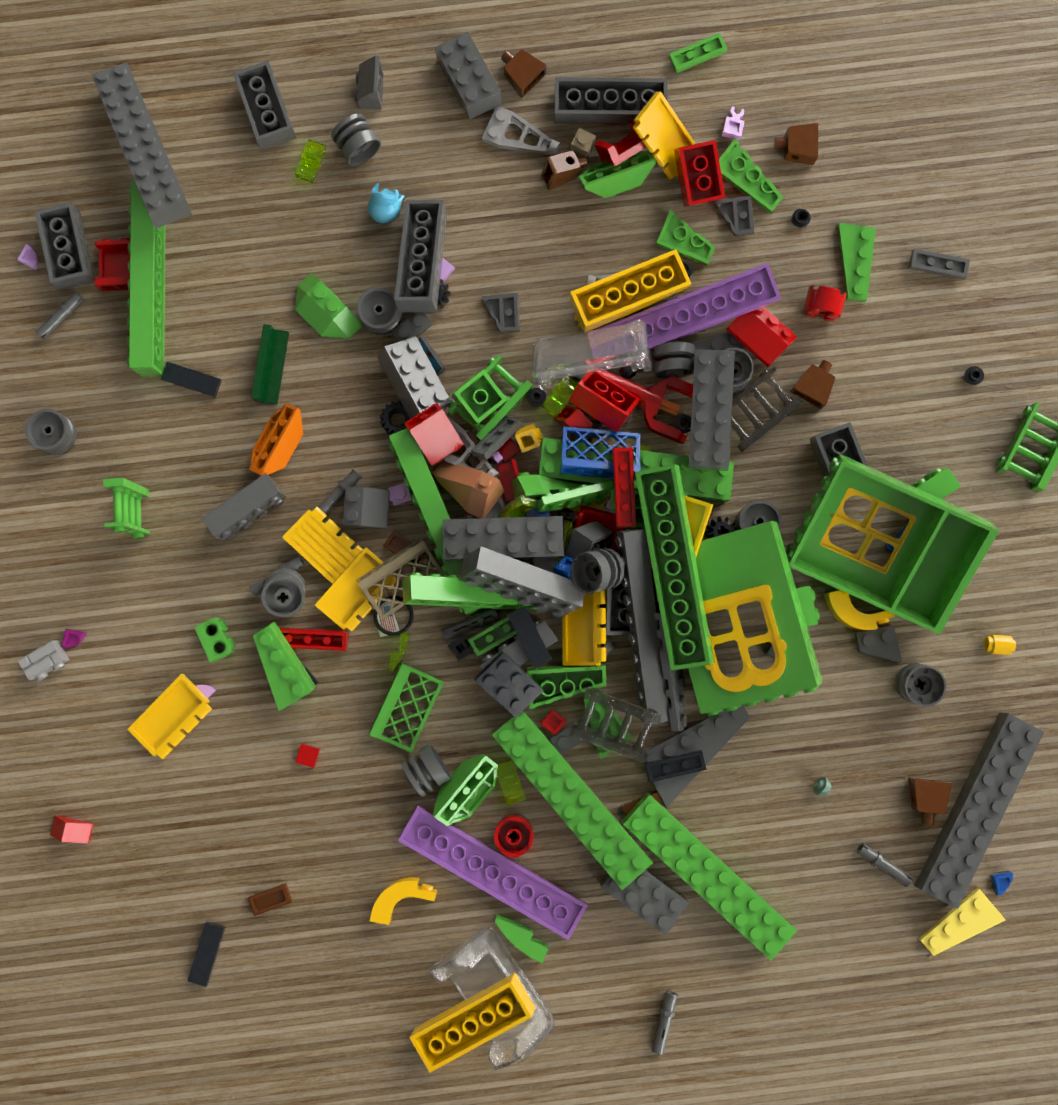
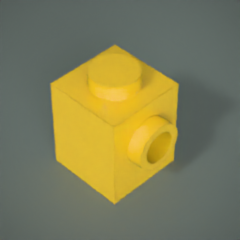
M534 423L520 428L515 434L522 453L539 447L543 438L540 428H536Z

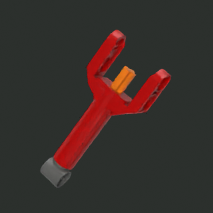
M578 359L571 377L580 382L594 365L584 359ZM595 366V370L640 398L638 404L641 407L644 420L650 432L680 444L685 443L687 436L681 430L654 419L659 409L677 416L680 405L663 399L667 388L693 398V384L671 376L657 384L644 387Z

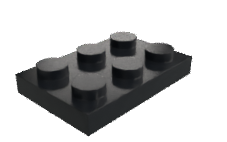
M503 651L474 678L476 683L515 718L543 691V688Z

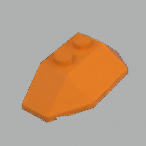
M285 403L281 409L270 417L252 449L250 471L262 476L265 473L269 475L286 467L303 436L301 411L299 408Z

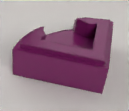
M65 629L61 648L77 646L84 640L86 633Z

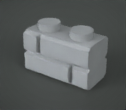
M52 640L19 659L18 662L24 670L27 679L41 681L48 677V672L52 670L55 672L64 668V663L69 661V658L64 649L61 648V643L58 640Z

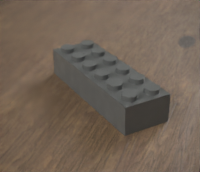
M555 77L554 124H629L631 121H634L655 92L661 91L668 102V78Z
M406 200L394 296L399 312H437L447 211L443 200Z
M695 349L689 469L728 471L735 351Z
M563 516L443 520L444 560L463 561L465 556L480 546L514 559L563 558Z
M482 546L463 558L459 580L464 581L468 586H478L486 592L500 594L505 599H514L522 605L534 606L539 611L551 612L556 617H564L583 606L584 593L576 588L571 579Z

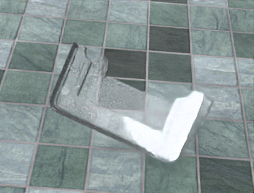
M638 319L632 320L630 324L549 339L548 337L537 338L533 346V381L539 388L549 389L551 388V383L558 385L557 378L630 365L633 371H637V367L638 369L643 368L644 372L651 371L653 366L647 325Z
M491 927L480 930L428 968L433 978L439 982L445 981L450 977L464 1000L516 973L533 1002L535 1010L532 1018L491 1039L493 1044L488 1049L487 1055L489 1062L495 1070L523 1062L554 1027V1018L497 932Z

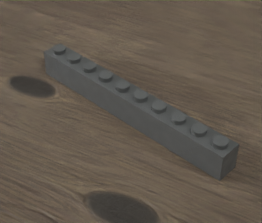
M641 527L617 531L615 542L617 548H619L620 557L624 565V577L621 584L625 590L623 601L627 607L626 622L630 628L628 638L633 650L631 659L635 665L633 675L638 687L636 697L640 702L638 712L643 722L648 725H654L670 721L668 710L669 702L668 697H666V680L663 677L660 657L661 641L657 637L659 626L658 620H655L654 613H657L647 535L645 528Z

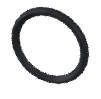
M395 596V600L403 601V597ZM406 604L410 612L409 622L405 628L397 632L383 629L378 622L377 611L374 609L373 619L376 627L386 635L397 636L403 634L410 628L413 622L414 613L412 606Z

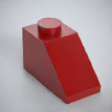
M566 405L554 417L555 421L562 427L589 429L593 426L579 408Z

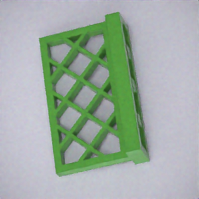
M401 662L372 724L369 735L412 753L444 681ZM410 672L418 674L421 682L410 686L408 682ZM434 681L438 683L436 690L427 693L424 683ZM422 684L425 695L414 698L411 688ZM409 689L412 700L401 703L399 697L401 692ZM427 697L429 703L427 709L419 711L416 701ZM414 702L417 712L406 716L403 706ZM401 707L404 718L393 721L392 711ZM419 715L420 725L411 729L408 719ZM406 720L409 730L398 734L395 724ZM393 725L396 735L390 738L383 736L382 733L385 727ZM411 733L413 740L410 747L401 743L400 736Z

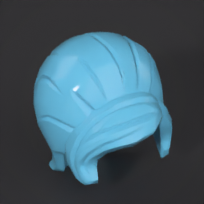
M377 183L371 191L367 210L373 220L381 224H388L398 218L405 196L399 194L396 189L393 192L388 189L378 192L379 183Z

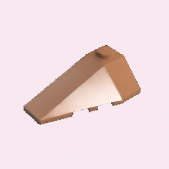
M441 461L432 473V476L450 493L453 499L468 514L478 519L486 518L504 492L498 478L483 471L459 464L453 465Z

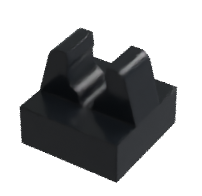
M461 635L448 645L458 661H461L474 651L464 635Z

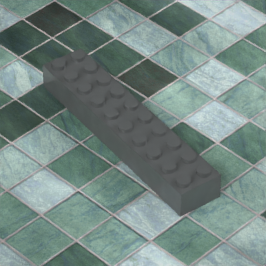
M126 62L91 74L155 228L191 216V210L128 63Z
M999 713L914 885L915 887L958 909L1044 734L1042 730L1009 713Z

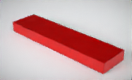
M633 447L612 448L616 528L636 527Z

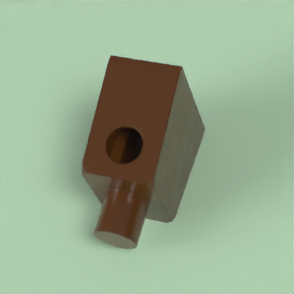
M507 50L501 57V60L506 63L504 66V76L521 98L546 75V64L524 50H520L515 56Z
M818 123L788 127L784 137H775L774 149H784L785 160L814 165L818 159Z
M574 151L547 157L541 175L548 190L575 180L580 169L587 167V160L585 156L577 158Z
M822 360L819 367L811 365L790 392L822 409L827 404L835 381V376L829 373L832 364Z
M909 778L912 810L922 812L923 824L934 825V813H946L952 788L951 782Z

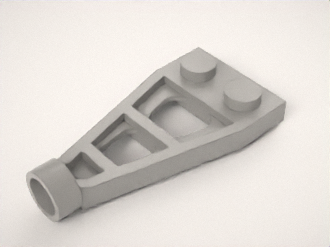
M500 106L495 108L482 137L483 142L498 148L551 156L557 155L560 147V142L550 139L516 113ZM514 124L522 130L520 139L510 140L505 138L509 125ZM528 133L539 138L536 146L524 143Z
M448 418L464 443L466 451L461 457L449 454L442 461L472 468L465 464V460L471 455V450L476 445L463 428ZM478 458L480 463L473 469L483 472L488 471L487 474L496 478L499 477L500 473L492 468L487 460Z

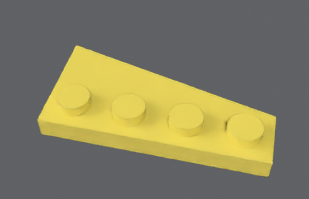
M976 888L961 901L958 909L953 908L918 939L935 956L1005 921V919L983 892Z

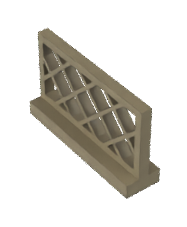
M421 538L356 580L382 620L406 605L403 601L395 600L397 590L403 591L402 587H398L400 576L406 578L409 576L401 574L403 565H413L411 573H415L416 566L426 567L424 576H428L429 568L436 569L440 577H445L444 572ZM423 552H426L428 555L427 565L417 563L418 556ZM388 575L397 576L395 586L384 584ZM373 585L381 586L379 597L370 595L367 589ZM384 587L394 589L392 599L382 597ZM381 600L391 602L390 609L384 613L379 609Z

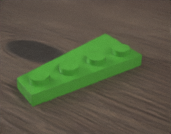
M735 138L719 158L722 178L746 196H751L755 203L771 214L781 202L783 196L771 181L765 178L761 173L762 170L752 162L750 155L739 146V142Z
M838 223L837 230L840 237L839 246L842 253L841 262L844 269L843 277L845 293L847 294L846 300L866 302L876 228Z
M601 480L594 485L587 486L585 484L574 490L564 489L553 495L552 493H547L541 497L536 506L539 513L560 510L564 505L569 509L575 508L580 503L583 506H590L593 501H596L597 504H603L611 490L614 489V484L612 480L606 482Z

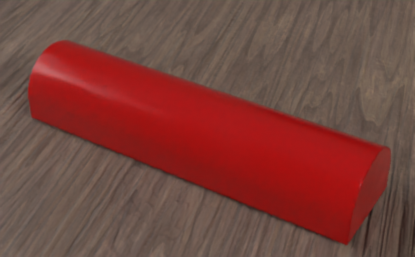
M279 627L291 648L346 651L348 648V631Z

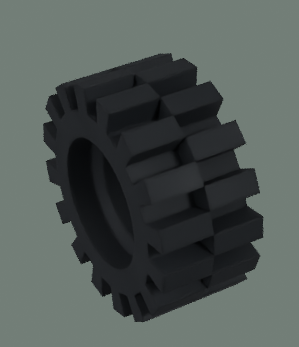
M393 401L390 405H385L386 408L382 409V415L380 414V422L384 430L392 435L406 429L407 427L404 423L401 426H394L391 423L392 415L397 412L404 414L405 422L410 420L401 401H397V403Z

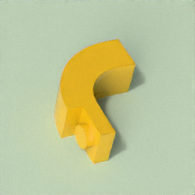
M842 590L824 594L827 607L834 618L851 629L875 630L878 629L877 623H887L889 618L895 617L893 613L886 610L873 614L859 612L853 607L849 594Z
M417 877L399 879L387 886L379 895L373 906L370 922L389 925L392 920L394 906L397 902L407 897L435 901L437 889H433L434 886L428 884L418 886L420 878Z

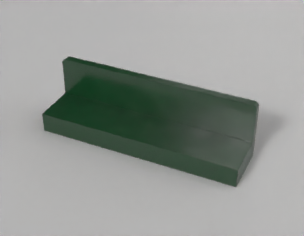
M263 324L251 398L255 402L277 405L289 332L276 330L268 324Z

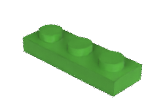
M718 33L670 53L668 58L675 73H679L726 53L727 47L721 34Z

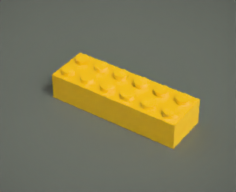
M677 249L571 291L569 300L585 333L689 290L692 283Z
M513 973L415 1027L409 1038L429 1073L532 1018L535 1006L516 973Z

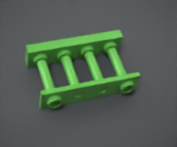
M500 355L497 358L493 357L487 363L485 371L489 376L496 371L515 388L514 391L516 393L512 397H507L502 392L507 401L502 404L503 407L499 411L495 410L489 415L490 421L486 425L481 423L472 424L455 400L448 406L449 415L453 416L457 412L477 430L476 438L479 442L503 419L509 416L528 395L529 391L533 389V384L528 380L525 383L518 382L500 365L502 363Z
M1038 402L1030 406L1028 405L1022 413L1024 417L1005 454L999 458L996 470L997 473H1001L1008 468L1031 480L1032 486L1030 490L1035 493L1045 490L1058 464V423L1036 412L1040 405ZM1032 419L1055 430L1057 433L1055 440L1051 441L1028 429ZM1024 435L1048 447L1049 452L1047 456L1042 457L1021 446L1020 443ZM1015 452L1038 463L1041 467L1039 472L1034 474L1011 462Z
M125 478L103 479V487L113 492L114 522L104 523V527L112 529V532L132 535V538H144V535L150 534V530L141 528V500H143V497H149V489Z

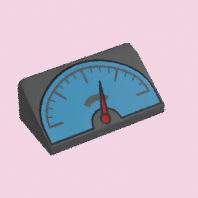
M420 337L418 341L437 376L445 372V366L426 338Z

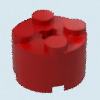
M814 285L809 286L803 308L805 316L816 318V315L823 316L825 321L835 322V319L840 318L842 315L847 294L844 292L841 295V290L819 285V289H814Z
M510 814L502 817L496 825L494 842L505 856L519 857L525 854L533 844V827L524 816ZM516 831V834L519 836H516L515 840H513L511 835L508 834Z

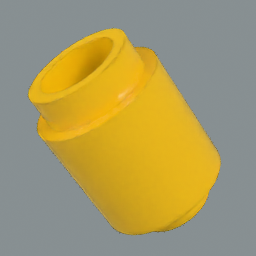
M990 635L984 639V650L990 654L1011 655L1012 651L1014 652L1016 649V642L1012 636Z

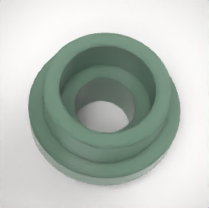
M821 777L814 782V793L818 796H826L830 792L831 783L826 777Z

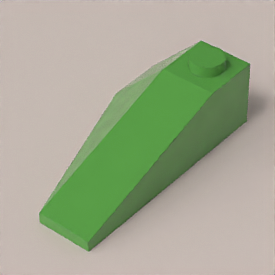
M529 472L519 473L512 480L516 503L524 502V500L531 498H540L547 493L557 494L564 489L574 490L581 486L580 484L545 476L529 475Z

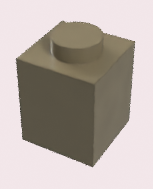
M579 128L571 143L570 151H574L576 157L585 156L586 160H588L595 146L596 136Z

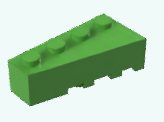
M275 621L253 635L278 711L314 690L316 685Z
M605 663L595 666L558 665L535 668L527 667V674L543 688V691L529 704L530 709L607 685Z

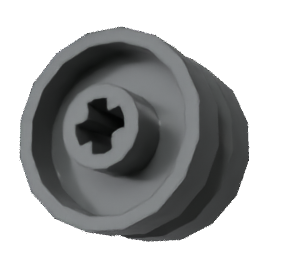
M372 288L366 291L359 299L358 314L364 327L370 333L376 335L390 334L401 322L402 312H399L394 301L395 295L390 290Z
M668 342L654 346L653 359L658 361L653 366L654 376L659 378H669L671 376L682 378L693 375L695 362L691 359L695 356V345L688 342Z
M41 409L34 412L29 417L25 426V434L31 445L49 454L60 455L67 452L73 447L77 439L75 423L69 417L53 409Z
M764 500L753 501L740 510L735 520V528L738 530L758 525L756 523L757 519L759 524L777 521L779 530L782 526V516L778 508Z
M281 568L274 570L264 581L261 595L263 606L269 613L278 617H288L296 614L304 604L306 593L305 581L298 572L292 569Z

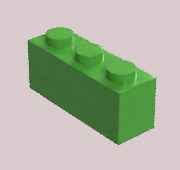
M506 617L468 641L477 657L514 637L517 633L509 617Z

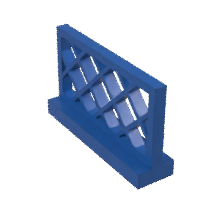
M563 426L560 474L613 478V462H608L604 456L609 452L612 454V448H616L618 445H621L623 448L628 447L624 443L626 439H635V445L633 446V450H635V453L633 452L635 464L633 466L634 480L637 481L635 472L641 471L640 433ZM567 433L575 434L578 439L572 443L567 438ZM588 435H594L598 440L591 445L585 438ZM613 437L617 442L610 446L605 439ZM581 441L588 447L582 453L575 446ZM599 443H602L607 448L602 454L594 448ZM570 449L578 455L574 459L566 458V452ZM591 450L597 458L595 460H588L584 455Z

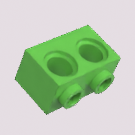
M215 617L194 627L209 662H217L236 653L234 650L236 647L232 637L228 636L226 632L228 630L227 624L221 618ZM214 625L217 628V632L212 636L209 629ZM219 643H223L225 647L222 653L217 651Z

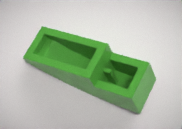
M497 914L495 923L507 939L524 954L543 963L548 951V944L533 938L532 928Z

